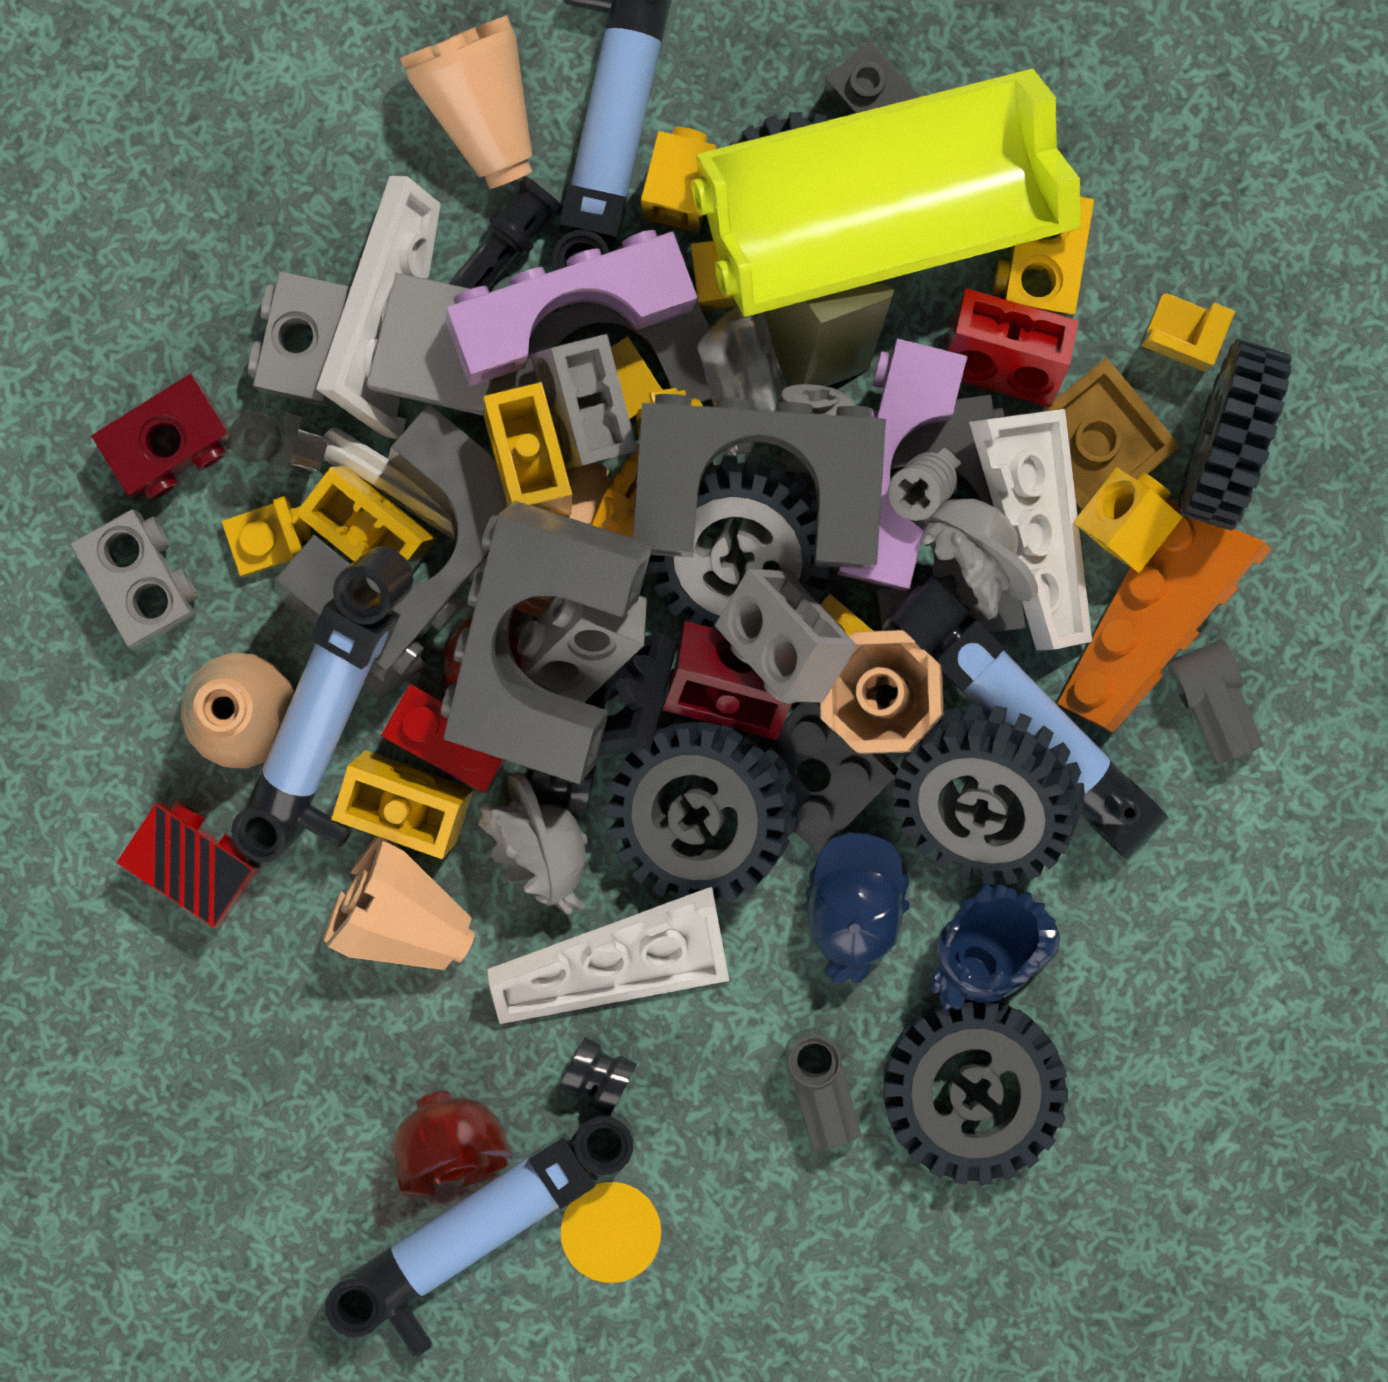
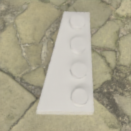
M389 176L316 390L382 436L392 439H398L404 433L406 419L397 417L400 396L369 390L367 382L395 273L423 279L429 277L441 203L408 176Z
M1065 409L969 422L993 505L1010 520L1018 534L1017 556L1029 567L1038 584L1037 595L1030 601H1022L1036 651L1055 650L1092 642L1079 528L1073 523L1078 515Z
M712 887L487 969L489 987L499 1024L729 981Z

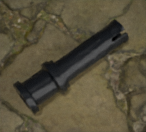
M525 175L519 182L522 187L521 190L500 215L493 214L490 217L487 226L490 233L448 284L468 289L486 286L489 290L517 254L523 257L525 253L529 254L534 248L532 240L553 214L561 215L563 205L539 184Z

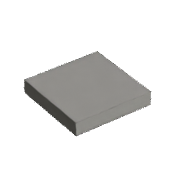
M395 273L367 382L369 390L484 416L483 396L489 395L493 379L469 387L445 321L446 308L454 305L453 298L469 290L468 288Z

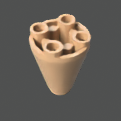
M507 15L400 58L409 82L478 177L485 176L489 189L504 185L533 172L527 160L532 156L517 41Z
M229 653L209 660L192 675L182 695L181 721L188 741L202 757L222 767L249 769L265 763L295 693L291 681L276 664L255 654ZM226 696L233 701L235 710L229 719L220 720L213 703L222 701Z

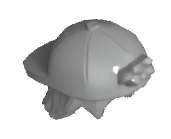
M976 499L948 500L943 502L930 517L919 520V527L924 530L920 540L927 547L930 545L934 554L932 576L934 578L952 576L957 587L956 593L960 603L970 614L981 618L986 617L988 620L996 617L1002 592L1020 601H1030L1037 595L1038 584L1029 567L1017 556L1018 534L1010 520L996 507Z
M521 772L513 773L507 779L511 803L508 806L483 804L480 808L482 816L478 819V825L496 841L491 849L490 856L496 863L502 862L505 865L511 866V870L507 875V881L510 884L528 881L523 887L524 892L535 894L536 900L546 906L555 905L567 915L573 910H583L585 905L575 896L573 891L579 885L587 866L585 845L588 842L586 834L580 832L576 819L566 808L558 805L538 804L535 793L526 777Z

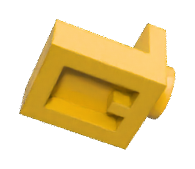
M283 496L274 499L273 504L222 521L241 577L291 561L305 546L304 542L312 538L311 526L295 514L301 506L293 508L291 501Z

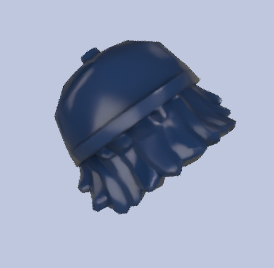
M864 833L845 834L831 838L820 850L815 868L809 874L811 886L805 892L807 902L804 903V908L808 913L810 936L819 951L829 960L824 973L835 984L843 983L851 978L853 983H859L867 976L873 964L881 960L896 944L902 925L903 914L910 908L909 901L904 899L909 879L907 876L902 875L901 857L892 843L880 837Z
M983 884L974 898L963 900L960 909L954 914L953 920L942 930L937 946V966L932 976L930 989L935 994L940 992V1003L943 1009L947 1011L951 1008L959 1010L962 1008L965 999L981 1003L996 1002L1018 990L1033 974L1045 967L1058 954L1060 934L1055 924V919L1045 911L1044 903L1032 900L1030 892L1017 894L1013 888H1006L1002 884H998L994 888L989 884Z

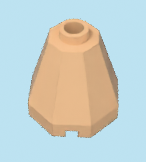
M903 630L853 632L850 638L856 643L857 648L825 700L820 702L821 719L859 754L910 752L943 717L941 665L924 649L922 650L916 645L915 641ZM890 689H897V699L890 700L889 707L885 708L882 702L883 695Z
M375 836L357 859L351 871L352 874H356V877L346 895L341 891L333 905L322 938L323 941L326 942L329 948L350 958L445 970L453 960L460 963L470 950L475 937V931L469 929L472 918L397 844Z

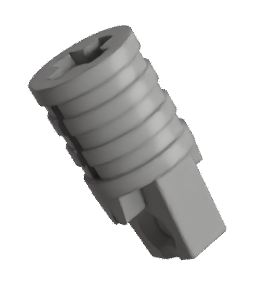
M943 448L938 453L926 452L915 456L890 481L888 497L893 509L899 515L909 520H923L930 517L956 491L957 477L955 470L961 465V461L946 448Z

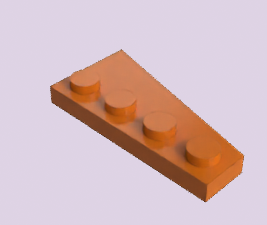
M1166 499L1165 502L1179 513V504ZM1182 516L1183 518L1140 573L1129 568L1092 637V642L1089 643L1057 705L1092 724L1114 733L1163 676L1161 670L1180 648L1185 651L1199 635L1196 629L1219 603L1224 606L1238 590L1239 587L1236 583L1254 562L1259 565L1269 554L1272 548L1265 541L1237 529L1230 531Z

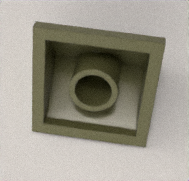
M875 282L765 311L758 338L791 385H832L869 370L895 288Z

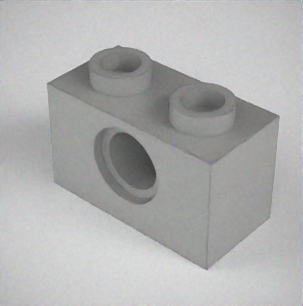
M279 271L276 286L268 284L262 300L261 319L268 320L263 343L254 342L248 363V375L255 377L253 386L262 393L325 407L329 406L330 399L316 390L350 292L348 286ZM296 325H307L313 330V341L309 348L301 353L286 351L284 338L287 331Z

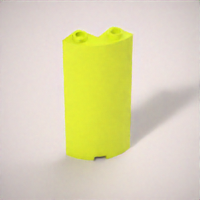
M1033 68L696 154L699 178L691 181V192L696 210L699 215L707 214L720 260L715 262V274L719 289L724 297L733 295L744 317L1081 228L1080 178L1057 149L1056 97Z

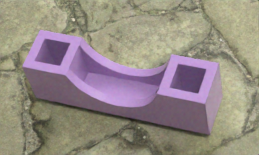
M655 230L644 231L625 239L622 242V249L601 255L599 249H590L567 259L566 264L568 267L545 274L542 267L533 268L513 276L510 279L511 286L490 293L486 286H480L456 295L453 298L455 304L446 308L445 321L469 387L524 369L528 358L529 339L535 327L546 315L564 305L578 302L604 305L622 315L636 330L692 312L697 301V295L674 233L670 232L657 237Z
M897 339L892 354L881 351L873 386L883 388L879 409L878 411L873 410L872 418L886 419L877 565L874 569L839 567L837 575L903 592L909 589L921 543L920 539L924 530L911 520L899 515L889 501L888 487L890 484L891 461L898 445L910 433L928 424L949 421L953 415L967 356Z

